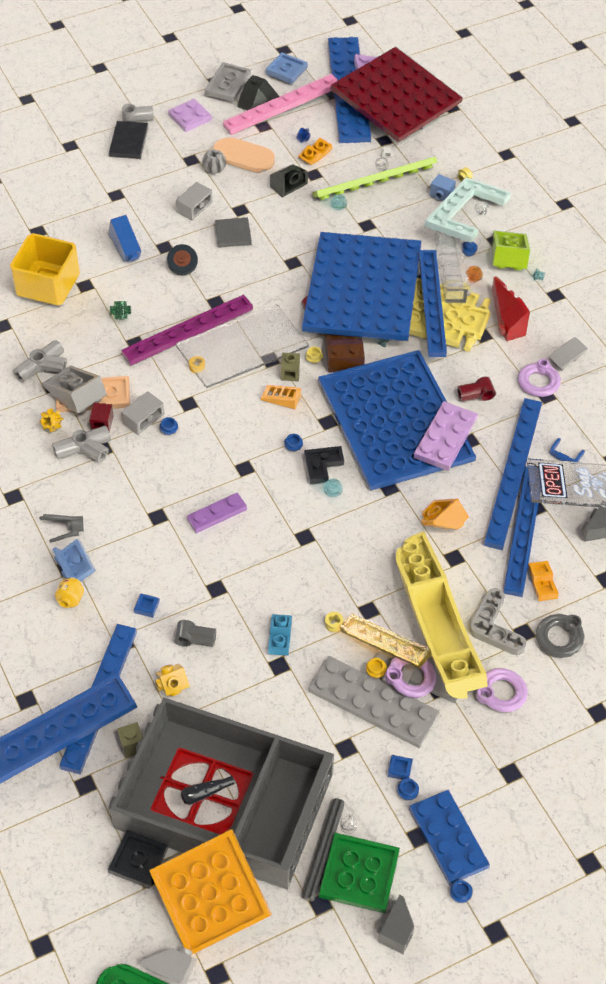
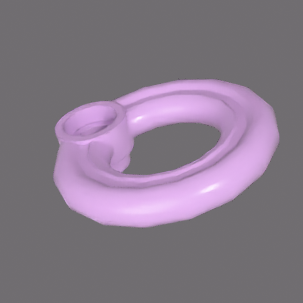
M540 359L537 363L528 364L521 369L518 374V383L527 394L545 397L552 395L558 390L561 385V377L558 371L550 366L547 359ZM536 372L540 375H547L550 383L545 387H536L529 382V376Z
M414 652L401 653L392 659L384 675L388 684L392 685L399 693L411 698L426 696L433 690L436 684V672L433 664L426 657ZM415 664L420 667L424 673V680L420 685L412 686L405 683L402 679L403 673L401 671L404 665Z
M494 668L487 671V687L477 690V700L500 712H513L520 709L526 702L528 695L527 686L522 677L514 671L505 668ZM497 680L510 682L515 688V696L510 700L496 698L494 690L491 688L493 682Z

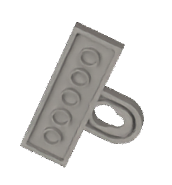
M388 648L378 653L375 658L382 659L388 668L392 659L406 651L398 648ZM328 656L309 687L310 693L418 748L421 747L439 715V710L415 698L406 697L399 693L392 685L383 683L379 678H372L367 672L363 673L331 656ZM414 664L404 665L401 669L403 673L402 679L407 684L410 683L413 677Z

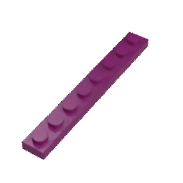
M243 294L122 349V355L129 365L132 366L253 310V304Z

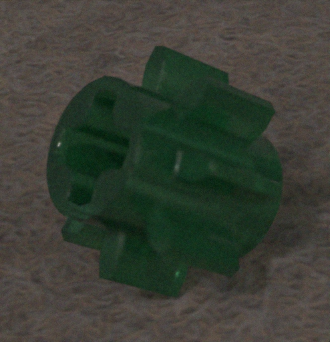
M114 301V306H110V315H114V319L117 320L127 319V315H131V306H127V301Z

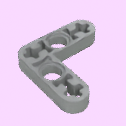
M492 588L487 592L471 622L470 634L474 638L512 655H520L525 651V638L493 623L503 606L505 595L502 590ZM497 596L498 598L495 600L494 605L491 604L492 598ZM490 610L493 615L486 617L482 614V611ZM479 626H481L482 629H480L479 631H477L476 628H478ZM499 633L503 636V639L495 640L492 635ZM516 642L520 644L517 647L513 646Z

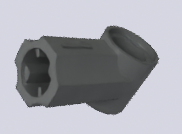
M189 620L178 621L173 641L182 647H188L191 644L213 647L217 631L215 628L196 626Z

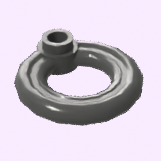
M553 614L542 619L537 626L535 635L539 647L543 652L557 658L571 657L576 654L583 646L585 638L581 626V618L577 615ZM557 625L565 626L566 630L572 633L571 642L566 646H556L551 643L548 638V631L552 627Z

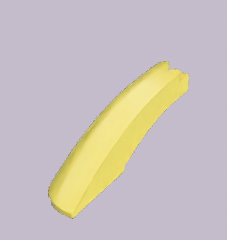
M425 532L417 533L404 541V545L397 549L396 564L418 626L446 691L455 698H468V691L487 687V674L464 627L447 582V577Z

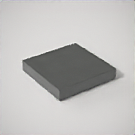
M248 217L215 220L218 248L252 245Z

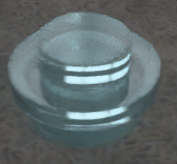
M335 195L331 200V206L337 210L346 208L347 200L345 196Z
M329 479L324 485V492L330 497L339 496L343 491V486L337 479Z

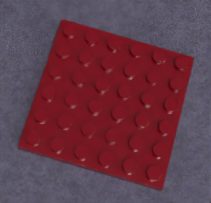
M396 46L334 82L330 88L397 142H400L460 104L463 99L462 96Z

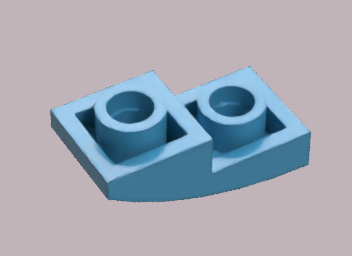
M272 614L268 654L289 656L292 615Z

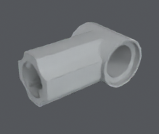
M133 104L122 106V121L136 122L154 119L152 106L135 107Z

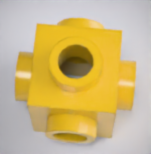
M179 663L173 666L172 664L165 665L160 668L161 671L156 672L158 679L155 680L157 689L166 696H176L181 693V690L190 687L184 667Z

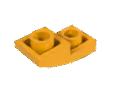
M319 138L312 146L308 145L298 157L312 165L326 156L333 147L332 144Z

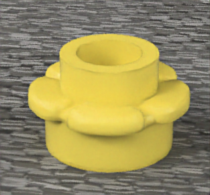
M467 167L458 170V179L461 182L466 177L470 179L473 177L472 172Z
M310 347L306 352V359L309 362L317 363L323 358V353L319 347Z

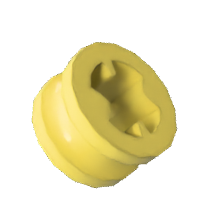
M338 612L328 613L325 618L326 629L330 632L340 631L343 628V616Z

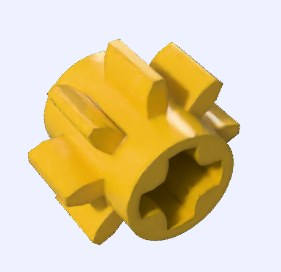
M50 408L47 409V412L41 413L42 418L39 422L42 424L43 430L49 428L50 432H54L62 427L60 423L64 418L59 414L60 411L53 412V409Z

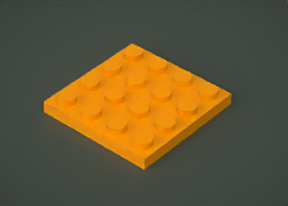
M232 829L149 870L184 948L192 951V955L272 915Z

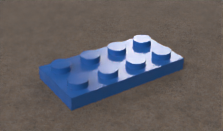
M449 789L409 806V811L449 885L489 868L490 864Z

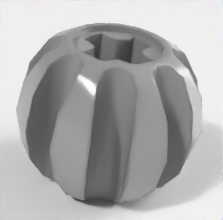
M208 150L202 159L203 167L208 173H220L226 166V157L220 150Z

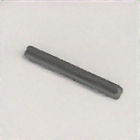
M333 799L303 892V899L310 902L315 900L334 834L337 831L345 802L342 799Z

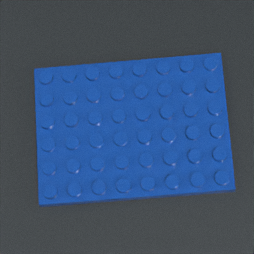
M320 232L302 331L408 341L419 266V250H421L422 241Z
M420 350L318 377V382L370 491L444 470L414 458L417 447L444 401L447 402ZM467 438L451 468L476 461V455Z

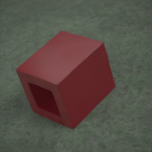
M93 404L89 419L91 430L107 426L110 433L114 417L112 404Z

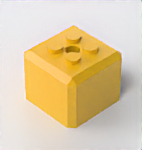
M35 233L27 235L10 264L17 296L54 305L64 303L80 274L77 249L74 243Z

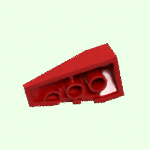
M497 276L493 277L492 294L499 333L504 336L506 341L526 336L530 310L520 297L516 298L512 290H507L504 282Z

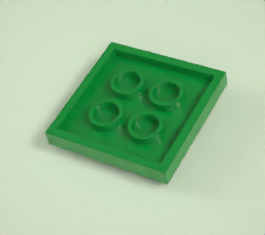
M335 833L319 898L386 914L400 848Z

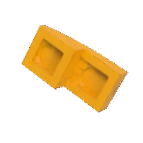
M549 562L529 563L530 576L538 601L558 599L559 593L553 581V572Z

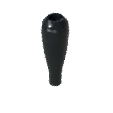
M230 776L224 779L191 785L182 790L181 797L184 804H195L228 786L234 785L235 782L233 777Z

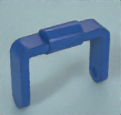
M558 437L550 449V455L562 462L576 466L584 455L585 450L582 449L576 459H572L555 450L561 441V438Z

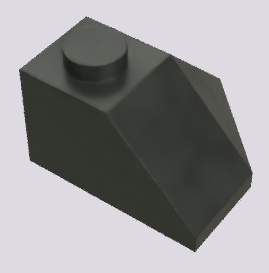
M252 75L244 84L237 106L248 111L280 96L266 79Z
M294 164L270 174V187L282 198L308 184V171Z

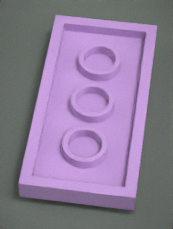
M444 401L417 447L414 458L449 471L475 424L478 413Z

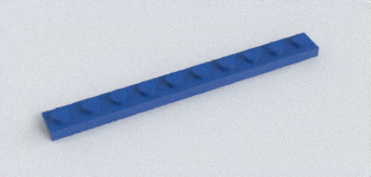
M524 398L484 541V546L503 551L542 406L540 401Z

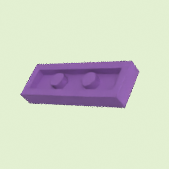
M237 492L187 515V521L197 534L246 511L247 505Z

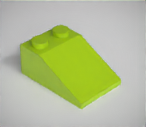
M493 230V265L501 269L506 267H512L514 270L527 269L530 255L527 234Z

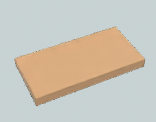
M129 376L101 378L107 395L98 403L112 404L113 409L125 408L130 405ZM56 398V411H72ZM93 404L87 407L85 411L92 410Z

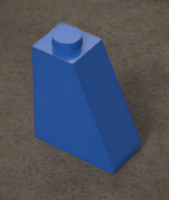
M127 215L110 219L108 234L123 261L134 262L138 260L141 255V248Z

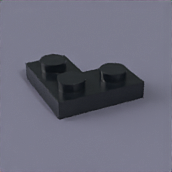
M342 446L304 450L310 484L329 482L327 467L344 465L345 460Z

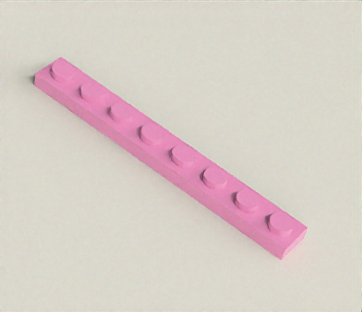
M330 74L223 121V125L231 135L332 91L330 89L331 84L338 80Z

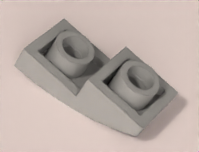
M574 337L549 356V360L562 371L573 360L576 361L588 348Z

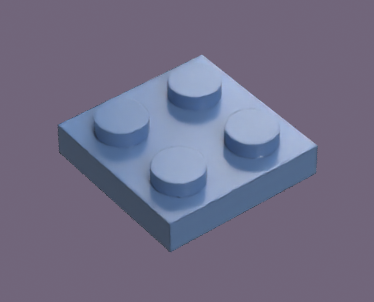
M281 52L266 68V74L293 84L308 68V62Z

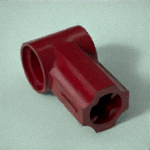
M487 376L479 378L475 383L457 386L460 401L477 398L488 401L496 396L492 381Z

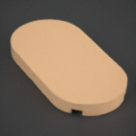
M223 138L217 141L213 148L220 150L224 154L226 164L252 172H262L265 169L266 171L270 170L275 164V155L270 149L240 139Z

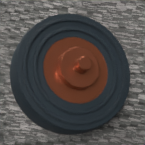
M179 244L174 246L167 255L169 269L181 276L192 273L198 264L197 253L189 245Z

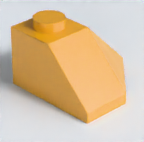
M458 498L434 500L422 511L424 518L421 522L424 526L457 530L464 525L469 516Z

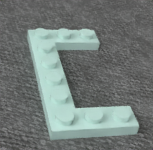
M466 177L425 220V227L471 243L478 235L479 229L451 219L473 195L498 205H504L510 199L511 192Z

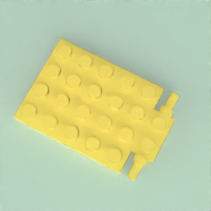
M417 278L409 334L427 339L421 279ZM440 284L446 345L459 348L463 336H467L464 350L469 352L472 345L476 343V340H481L491 315L488 308L491 300L485 298L482 305L478 308L476 305L479 300V294Z

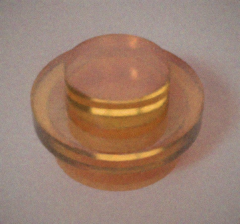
M471 266L466 271L465 276L469 281L477 282L482 279L483 272L480 267Z

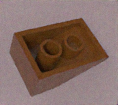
M325 334L328 373L364 365L365 354L362 337Z

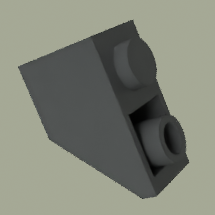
M601 503L598 509L594 508L590 515L591 520L589 522L586 521L581 529L583 532L582 540L585 542L606 538V504Z
M399 894L396 901H391L387 910L389 916L386 921L382 919L377 933H379V943L404 954L413 936L415 926L404 896Z

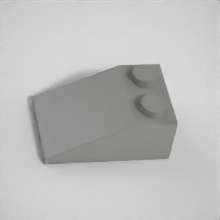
M74 366L67 367L42 383L43 387L64 406L77 413L85 411L87 407L93 403L100 402L107 395L99 375Z

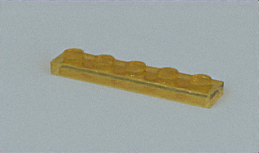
M353 613L340 626L342 633L419 669L432 655L430 648Z

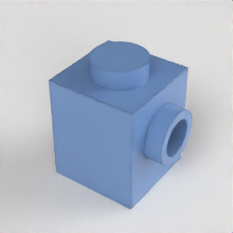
M438 174L430 184L429 196L444 201L454 191L456 181Z

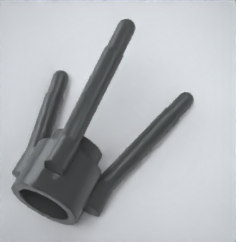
M43 514V516L39 517L40 520L67 522L68 530H72L70 533L50 539V543L72 536H79V532L84 531L83 516Z

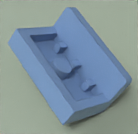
M78 539L62 550L57 547L53 548L56 555L54 559L62 567L63 571L61 573L65 579L75 578L81 582L96 571L81 541Z

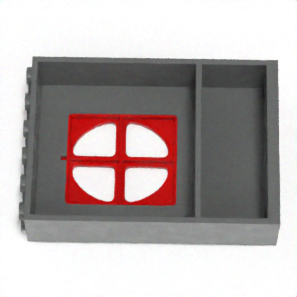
M163 697L161 703L157 704L154 709L152 722H148L146 725L143 741L140 740L137 744L134 759L131 758L128 763V772L125 778L122 777L118 784L119 791L116 797L113 796L110 800L109 809L114 829L123 832L128 830L165 844L168 848L182 853L232 829L254 877L288 890L333 776L334 754ZM205 763L209 766L202 783L212 781L218 769H223L233 777L239 790V796L236 800L214 794L192 804L187 817L184 819L176 816L165 801L164 793L166 788L171 787L182 791L184 788L191 786L172 779L173 773L186 765ZM204 800H209L232 809L231 814L227 818L217 823L200 825L194 822Z

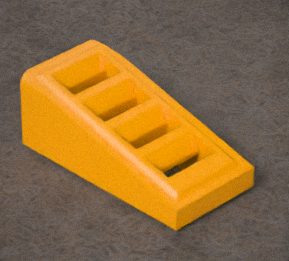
M267 385L261 400L296 409L301 398V388Z

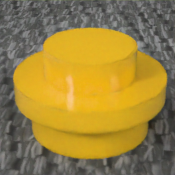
M372 658L366 664V672L372 678H381L387 671L386 663L380 658Z

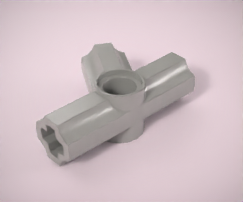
M53 340L44 348L31 351L30 358L13 369V374L22 383L35 373H43L46 370L58 373L63 371L67 366V358L59 356L64 353V348L60 342Z
M102 426L90 431L77 430L73 433L72 437L54 442L52 446L58 459L78 453L86 454L97 462H102L109 452L108 448L102 444L111 441L107 426Z

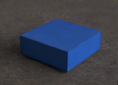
M140 593L134 607V613L153 618L160 603V598Z
M392 755L388 777L400 780L409 779L413 759Z

